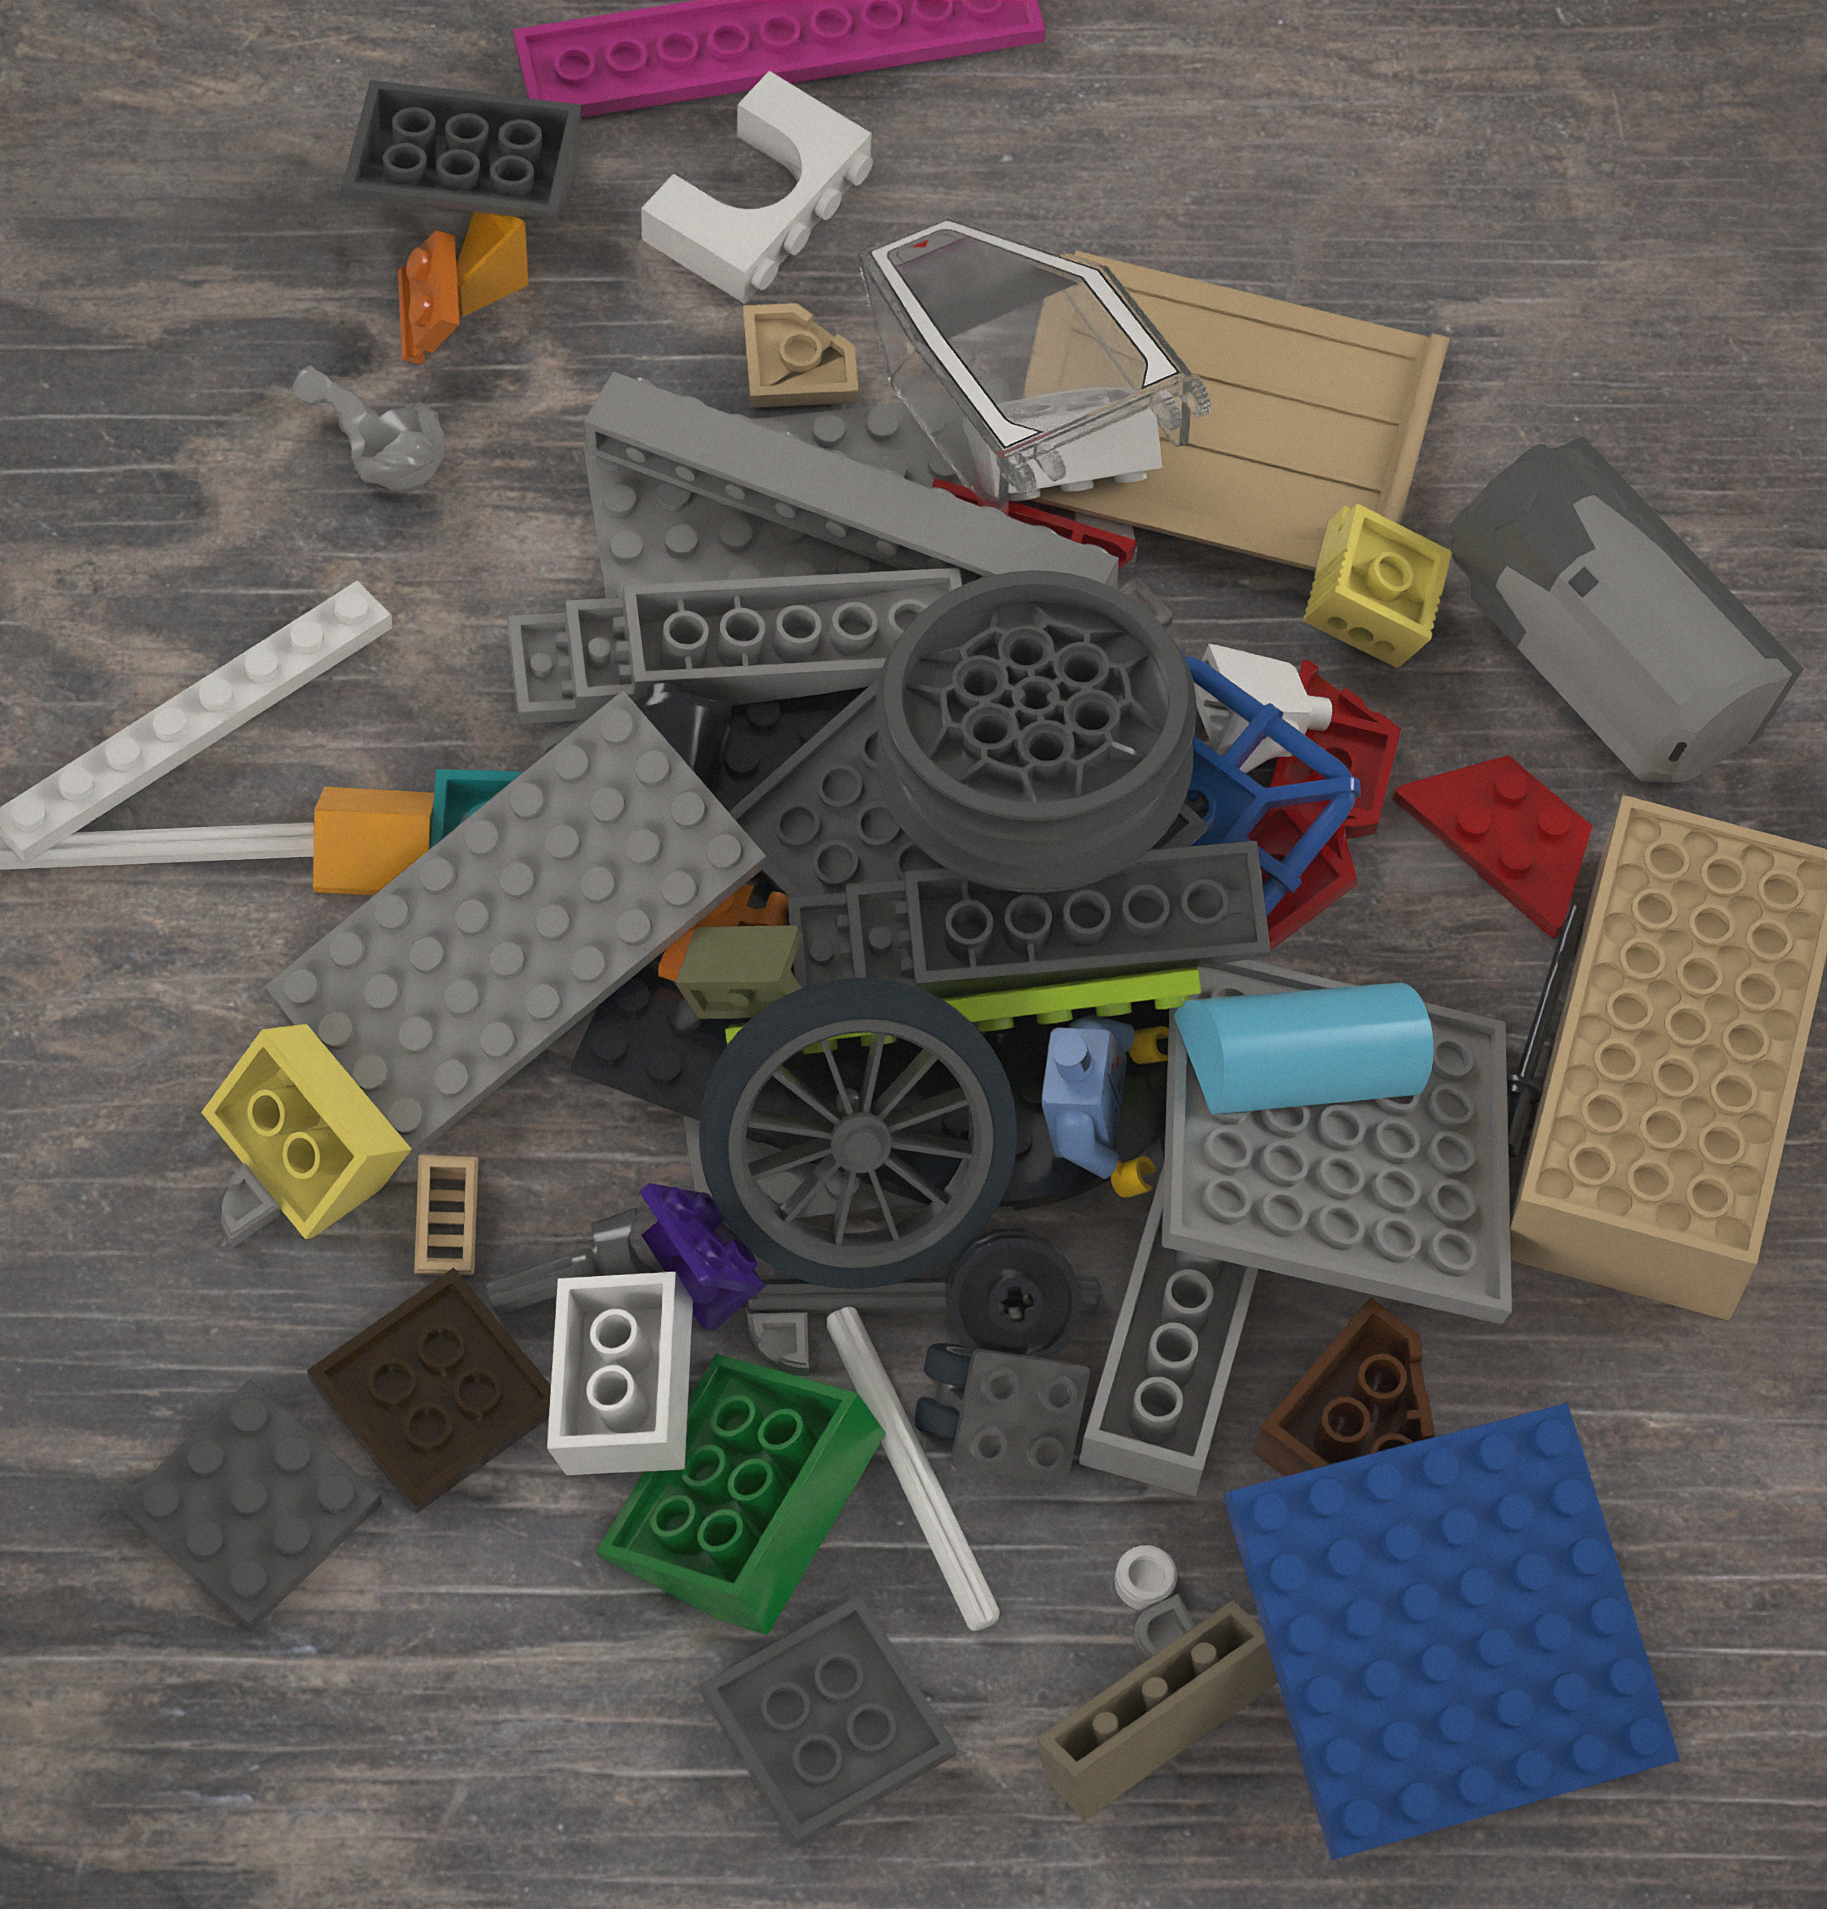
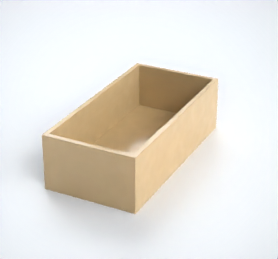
M1622 795L1599 862L1542 1087L1543 1093L1538 1103L1510 1213L1511 1261L1730 1321L1757 1266L1827 957V849Z

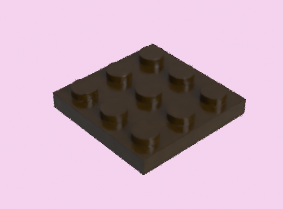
M454 1267L307 1370L310 1382L416 1514L549 1419L551 1385Z

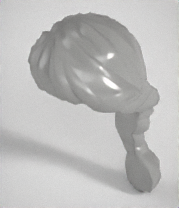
M312 365L303 368L298 373L293 383L295 395L310 405L323 402L331 404L334 411L339 415V427L341 431L347 434L350 448L352 449L350 459L361 481L377 483L395 492H412L427 483L433 477L436 470L439 469L446 452L444 432L439 423L438 412L432 410L430 406L419 402L414 407L406 406L401 409L389 410L379 416L376 412L367 409L364 401L352 390L342 388L337 383L331 382L324 374L315 370Z

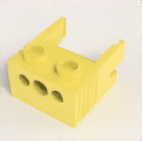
M1358 503L1352 509L1343 506L1328 521L1314 575L1315 581L1312 583L1313 589L1310 591L1311 597L1308 599L1309 605L1306 607L1305 611L1307 613L1303 617V622L1399 668L1431 640V630L1434 629L1433 622L1436 620L1437 605L1440 604L1439 597L1443 592L1452 552Z

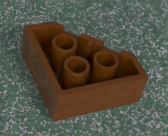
M1370 1297L1260 1426L1253 1453L1285 1477L1434 1438L1435 1433L1428 1390H1425L1421 1359L1423 1356L1419 1333Z

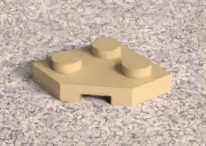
M797 303L743 306L750 408L858 403L859 388L855 345L840 334L832 336L813 322V315Z

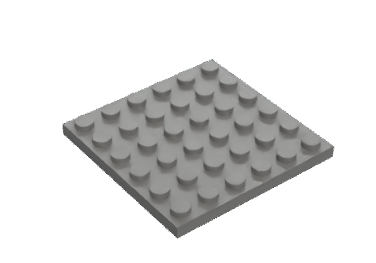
M1247 959L1199 967L1202 991L1199 994H1191L1190 1000L1339 988L1355 985ZM1423 1002L1432 1027L1434 1053L1431 1074L1427 1085L1420 1095L1211 1115L1174 1018V1014L1179 1007L1169 1008L1162 1247L1503 1324L1512 1312L1506 1022Z

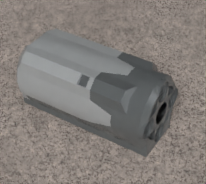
M1583 436L1558 448H1547L1544 444H1538L1528 449L1512 465L1495 477L1455 517L1450 525L1449 534L1453 537L1451 547L1453 560L1471 580V598L1640 781L1682 783L1717 765L1736 750L1759 739L1803 671V667Z

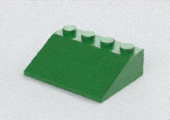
M716 1353L688 1399L685 1469L644 1471L597 1548L596 1553L605 1561L719 1620L768 1635L886 1432L856 1392Z

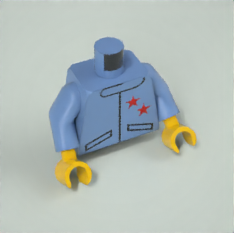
M1087 1015L1071 1022L1068 1028H1055L1051 1031L1042 1093V1108L1056 1157L1066 1158L1103 1179L1111 1176L1115 1192L1120 1197L1129 1198L1153 1190L1152 1186L1145 1183L1142 1177L1155 1173L1156 1167L1152 1160L1146 1156L1122 1163L1119 1161L1118 1153L1115 1152L1127 1065L1125 1053L1129 1051L1130 1057L1137 1064L1167 1061L1168 1055H1162L1158 1051L1156 1040L1168 1038L1169 1029L1165 1026H1157L1134 1031L1130 1024L1106 1017Z

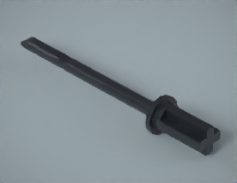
M1574 899L1570 901L1517 1073L1516 1075H1507L1508 1155L1511 1158L1519 1155L1535 1103L1540 1102L1543 1093L1542 1087L1533 1081L1587 908Z

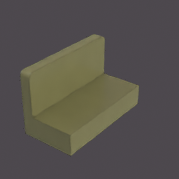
M795 925L698 927L693 933L675 984L698 1019L753 1018L773 1002L802 989L791 972L802 934Z

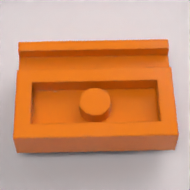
M435 230L420 247H416L411 252L406 267L401 266L398 269L402 360L419 365L425 362V351L433 353L460 325L455 235Z

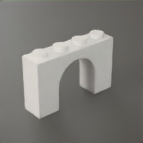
M770 71L737 105V137L785 166L797 180V185L792 192L781 201L767 207L740 209L715 200L673 174L641 208L642 240L744 304L757 289L764 290L771 284L777 274L779 265L789 254L796 255L801 251L813 227L821 219L828 220L835 213L841 202L842 195L852 184L856 186L861 184L873 165V158L870 157L871 133Z

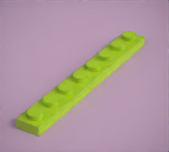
M1199 966L941 999L957 1009L970 1022L978 1021V1029L980 1032L1012 1028L1014 1027L1013 1017L1036 1014L1038 1024H1049L1073 1020L1072 1009L1095 1007L1096 1016L1104 1017L1131 1013V1002L1154 999L1156 1009L1183 1007L1184 1002L1190 1000L1191 994L1201 993L1202 987ZM746 1023L733 1024L725 1029L727 1045ZM851 1033L831 1037L827 1040L831 1051L838 1049L837 1039L860 1036L861 1046H870L873 1033ZM885 1035L884 1044L897 1042L896 1037ZM821 1041L803 1049V1054L824 1052Z

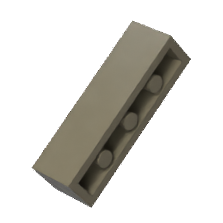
M1232 1600L1036 1739L1047 1783L1085 1821L1278 1683L1262 1627Z

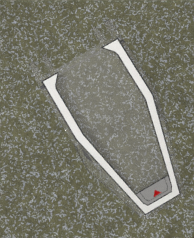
M953 214L946 215L858 252V261L870 309L873 310L879 344L883 349L889 384L965 487L970 489L981 507L989 506L996 508L1008 517L1009 484L1015 487L1016 491H1019L1020 494L1023 493L1024 495L1036 490L1037 481L1035 474L1029 464H1027V461L1034 459L1051 481H1058L1066 477L1065 474L1067 473L1064 461L1059 451L1056 450L1057 448L1148 408L1157 417L1158 426L1175 447L1182 446L1189 441L1191 411L1198 418L1211 413L1210 398L1199 375H1193L1106 265Z

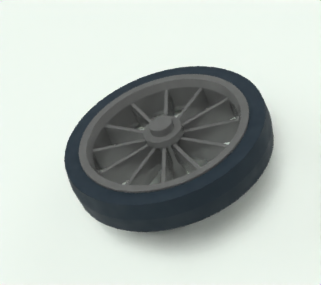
M868 977L842 978L804 987L773 1002L751 1018L726 1046L713 1069L702 1102L699 1127V1151L708 1189L722 1217L739 1240L757 1257L789 1276L812 1284L845 1289L875 1288L906 1281L936 1268L960 1252L979 1234L999 1206L1010 1181L1017 1148L1016 1114L1009 1080L992 1047L976 1027L957 1009L923 989L888 979ZM851 1033H873L860 1097L855 1090L845 1089L829 1046L828 1038ZM885 1035L898 1037L924 1048L879 1099L871 1105ZM821 1041L839 1090L836 1098L837 1107H834L783 1067L782 1064L806 1047ZM937 1059L951 1071L961 1086L960 1088L890 1112ZM771 1076H774L830 1121L754 1110L752 1108L765 1083ZM968 1105L969 1134L967 1141L897 1131ZM747 1127L820 1137L750 1163L747 1161ZM891 1148L963 1159L950 1183L941 1191L894 1154ZM826 1156L780 1208L769 1199L757 1183L759 1179ZM885 1163L933 1202L909 1219L895 1224L875 1169ZM840 1166L844 1168L832 1231L819 1229L795 1219L794 1217ZM869 1172L889 1227L869 1232L844 1233L856 1173Z

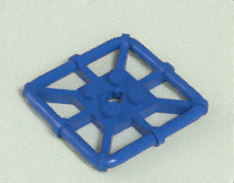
M1181 651L1189 666L1193 682L1249 722V725L1223 757L1193 736V771L1186 799L1196 802L1200 797H1203L1208 801L1204 806L1207 814L1203 818L1206 822L1207 831L1191 846L1251 841L1246 837L1270 808L1330 800L1329 804L1281 863L1258 846L1260 870L1269 876L1263 885L1266 917H1268L1287 892L1293 894L1302 883L1299 878L1300 875L1348 817L1355 804V798L1361 796L1360 780L1353 777L1352 773L1340 760L1282 719L1283 712L1271 703L1264 706L1207 663L1194 657H1186L1185 652ZM1269 737L1326 780L1264 788L1242 772L1240 767L1260 742Z

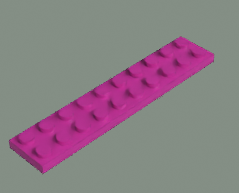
M693 0L513 29V40L527 98L581 104V118L752 90L768 71L791 84L1042 43L1045 40L1046 29L1037 0Z

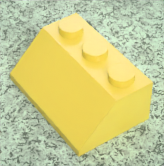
M307 1024L262 1029L201 1112L243 1164L246 1163L280 1206L282 1212L305 1239L315 1237L378 1193L412 1150Z

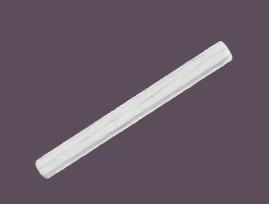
M313 823L75 832L26 864L0 837V870L314 856Z
M851 1306L837 1310L827 1317V1329L857 1393L886 1432L881 1441L882 1446L968 1628L972 1631H979L990 1627L999 1620L1000 1610L857 1310Z

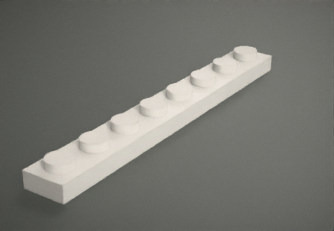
M358 581L352 583L1 806L0 837L25 864L391 630L393 628L392 615Z

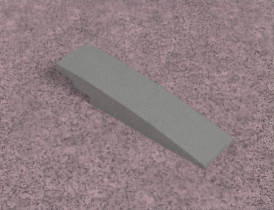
M959 568L623 585L622 598L567 600L565 602V613L508 616L507 629L518 724L587 720L622 690L634 701L640 697L648 696L649 687L658 683L675 684L682 689V693L704 697L708 700L724 701L729 706L869 687L879 678L886 657L911 622L937 599L962 586Z

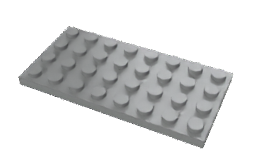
M622 690L267 983L264 988L294 1025L307 1024L410 1146L412 1150L404 1159L409 1163L766 867L770 861L624 690Z

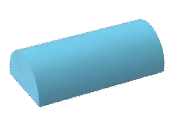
M1402 982L1188 1000L1174 1014L1211 1115L1420 1095L1427 1085L1431 1074L1434 1049L1429 1015L1418 993L1411 986Z

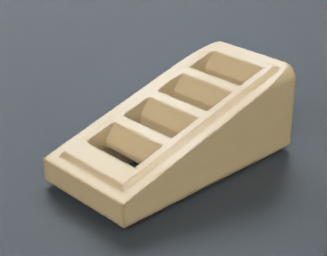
M419 1155L414 1275H443L454 1267L461 1276H474L478 1157ZM431 1179L466 1180L465 1190L430 1189ZM430 1202L465 1203L464 1212H429ZM429 1224L464 1225V1235L428 1234ZM428 1246L463 1247V1259L427 1258Z

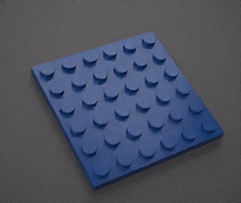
M1568 1403L1239 1488L1223 1495L1331 1861L1680 1761Z

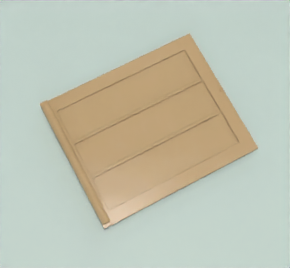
M1075 252L1073 261L1099 269L1181 373L1141 390L1146 368L1144 358L1083 280L1068 273L1026 406L1128 389L1155 402L1163 468L1146 470L1147 478L1135 482L1116 483L1114 482V476L1093 479L1094 487L1082 491L1063 492L1060 485L1040 488L1041 496L1029 500L1311 571H1316L1328 521L1343 506L1352 509L1358 503L1401 525L1446 356L1449 337L1433 333L1431 337L1085 252Z

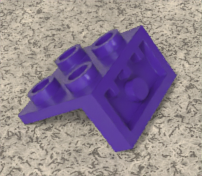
M648 1183L640 1190V1194L658 1220L641 1235L664 1271L677 1273L693 1300L692 1313L701 1327L706 1330H715L740 1309L748 1299L754 1297L765 1287V1284L754 1269L757 1267L756 1258L741 1241L732 1237L723 1223L724 1218L718 1210L713 1197L708 1193Z

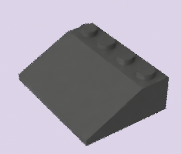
M370 80L341 188L342 196L557 221L573 190L580 160L581 104Z

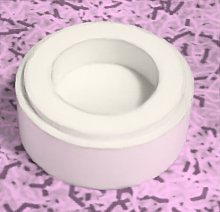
M1149 1545L1137 1546L1127 1551L1119 1560L1115 1573V1588L1119 1597L1130 1607L1143 1611L1172 1597L1177 1582V1569L1172 1558L1160 1548Z

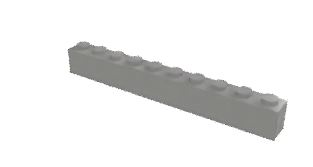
M613 371L584 420L588 453L901 570L959 568L962 586L991 575L1039 570L1070 573L1093 579L1115 589L1118 587V557L1110 555L1099 546L1077 543L1058 536L1053 530L1045 526H1031L1007 517L996 508L974 505L956 498L952 493L942 488H928L905 479L893 470H880L855 461L844 452L828 451L806 443L793 433L776 432L755 424L744 415H730L706 406L695 397L688 395L679 396L657 388L648 380L640 377L630 378Z

